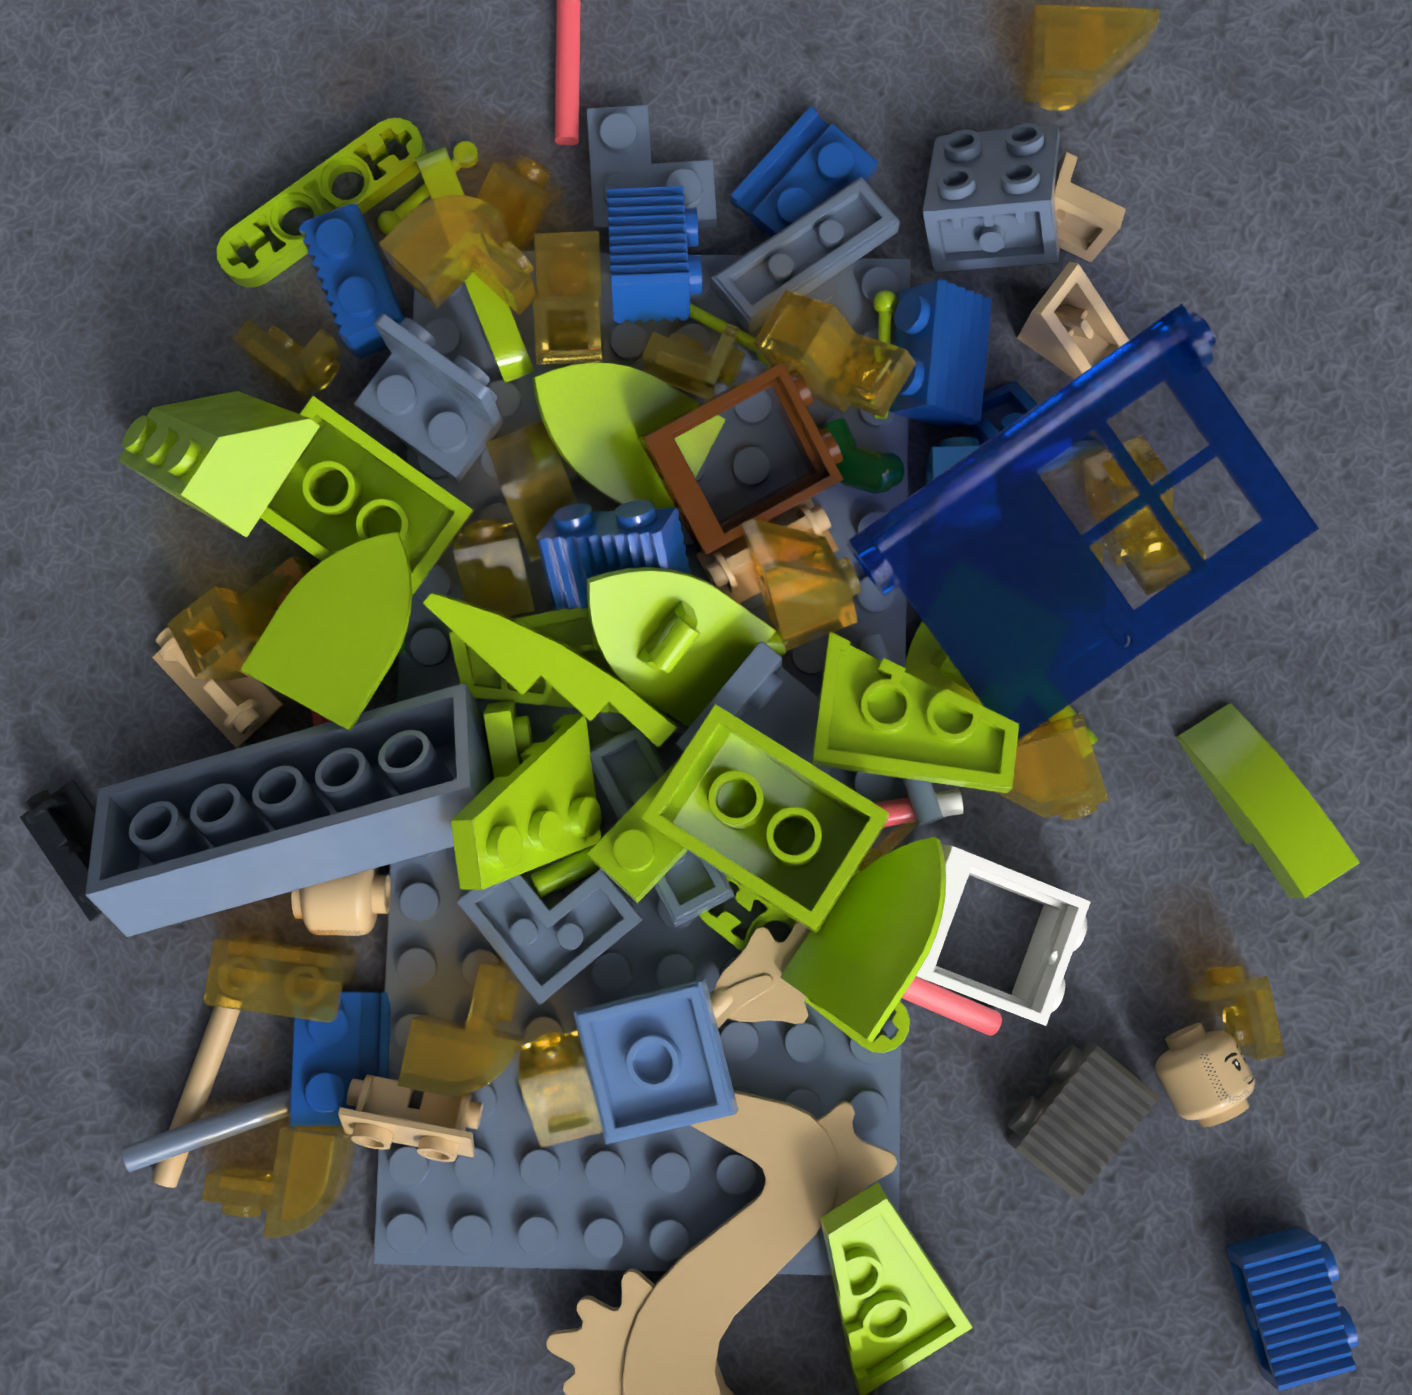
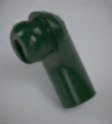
M844 418L831 421L818 429L826 427L838 444L843 461L836 466L843 478L840 483L844 486L877 494L889 491L903 480L904 465L900 457L890 452L883 454L858 448Z

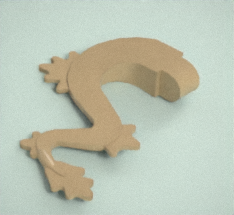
M797 922L789 936L780 942L774 939L770 930L766 927H759L755 930L747 947L724 970L717 981L715 989L709 993L718 1028L727 1018L738 1022L767 1020L785 1021L793 1024L805 1022L808 1017V1011L804 1000L807 996L784 981L780 976L811 930ZM734 1090L738 1111L735 1115L700 1122L690 1126L755 1161L763 1169L766 1177L763 1190L752 1201L684 1253L658 1280L656 1285L639 1270L631 1268L627 1270L621 1280L622 1304L620 1307H611L593 1296L581 1297L576 1311L583 1320L582 1326L574 1329L556 1330L550 1334L546 1341L547 1349L552 1354L570 1362L575 1367V1372L564 1382L563 1391L565 1395H734L726 1386L717 1361L720 1340L732 1319L816 1235L822 1226L821 1217L863 1192L872 1183L894 1171L897 1165L895 1153L862 1140L854 1132L852 1121L855 1111L852 1104L845 1100L836 1104L824 1116L816 1119L810 1112L788 1102Z

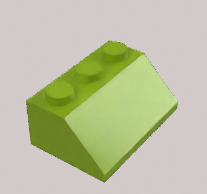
M234 391L152 407L147 416H140L128 428L122 441V447L125 449L118 458V461L181 502L247 538L320 425L308 417L240 391Z

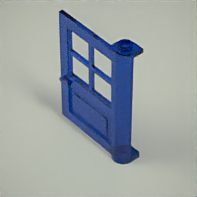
M1182 303L846 541L847 547L863 572L883 596L899 587L981 705L1019 724L1018 740L1319 529L1207 369L1214 360L1211 347L1216 345L1215 335L1208 323L1198 313L1192 312L1189 314ZM1164 381L1204 437L1208 446L1151 485L1107 421ZM1094 430L1138 495L1081 535L1036 471ZM1217 456L1261 520L1203 560L1160 496ZM1147 506L1191 570L1133 610L1089 546ZM1127 636H1129V637H1130V643H1129L1127 646H1125V645L1127 644V642H1128Z

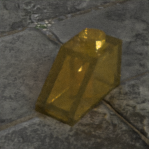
M1035 4L1025 31L1023 102H1040L1041 107L1054 111L1066 110L1074 107L1076 104L1086 103L1146 48L1160 21V9Z
M757 519L741 524L763 606L785 651L858 622L852 597L861 593L857 574L847 556L837 560L825 536Z
M1076 714L1018 731L1012 790L1008 793H995L1044 818L1059 814L1062 820H1072L1087 816L1098 809L1097 803L1108 801L1105 781L1084 714Z

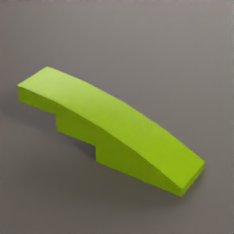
M431 593L423 602L430 611L521 695L525 694L542 676L590 722L610 702L657 747L677 728L676 723L627 686L618 676L560 640L505 614L441 593Z

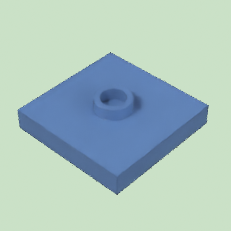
M705 978L582 1008L574 1012L606 1144L731 1116L737 1113L738 1106Z

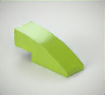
M1228 703L1176 736L1246 844L1253 843L1288 898H1307L1360 863L1336 827L1297 776L1255 727L1231 703Z

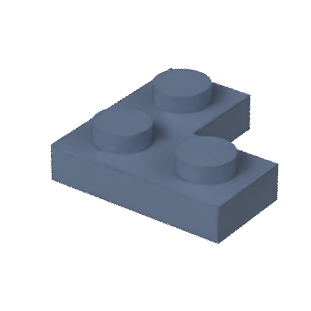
M648 105L587 108L595 235L609 234L607 189L683 186L685 208L697 207L698 228L717 227L713 160L652 164Z
M601 869L552 909L548 907L522 874L483 890H470L457 901L458 905L539 1005L643 920L613 881Z

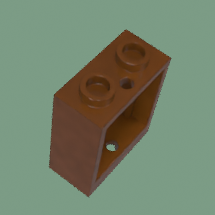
M784 362L768 366L638 437L674 508L676 507L679 510V517L697 551L705 555L843 480L836 466L843 461L838 444L826 427L820 430L817 429L807 409L808 406L814 403L812 394L799 371L794 369L788 372ZM767 389L809 472L718 521L675 438Z

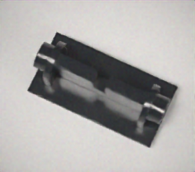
M72 780L52 795L48 790H43L33 795L25 802L29 811L20 816V819L88 920L93 921L103 914L85 895L96 811L75 780Z

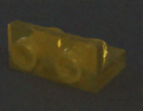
M237 936L214 938L204 1002L209 1006L329 1023L335 1021L338 1017L343 983L355 980L359 954Z

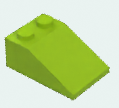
M312 396L300 415L310 418L320 427L260 518L320 561L358 541L377 535L398 532L408 556L413 597L474 510Z
M715 704L641 819L762 900L817 934L886 825L890 813Z

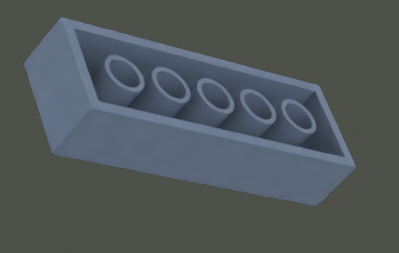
M463 683L363 712L351 732L331 721L98 789L85 895L126 937L453 847L451 819L494 780L483 712L467 685Z

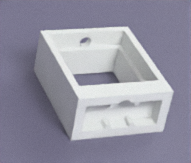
M941 844L946 869V897L943 915L929 955L916 976L1046 1026L1050 1014L1058 1008L1065 992V979L1063 977L1072 952L1081 945L1086 935L1087 918L1085 916L1090 901L954 846ZM969 875L1044 905L1011 995L936 966Z

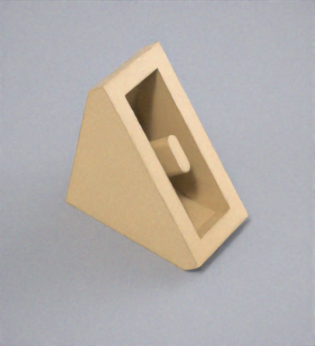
M1070 261L1032 310L1017 337L1092 392H1097L1132 345L1081 266Z

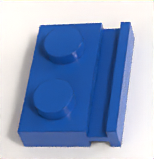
M812 106L809 107L731 194L730 203L747 214L751 221L770 237L860 177L867 182L877 171L879 162L834 124L828 125L817 116L818 111Z
M295 992L290 1126L342 1125L338 1115L340 1107L356 1110L355 1106L347 1105L348 1090L353 1078L364 1080L366 1075L369 1074L388 1079L391 1015L388 993Z

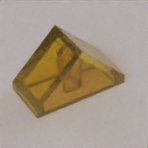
M543 421L486 442L500 487L531 562L541 558L536 537L553 514L562 507L577 504L557 449L550 439Z

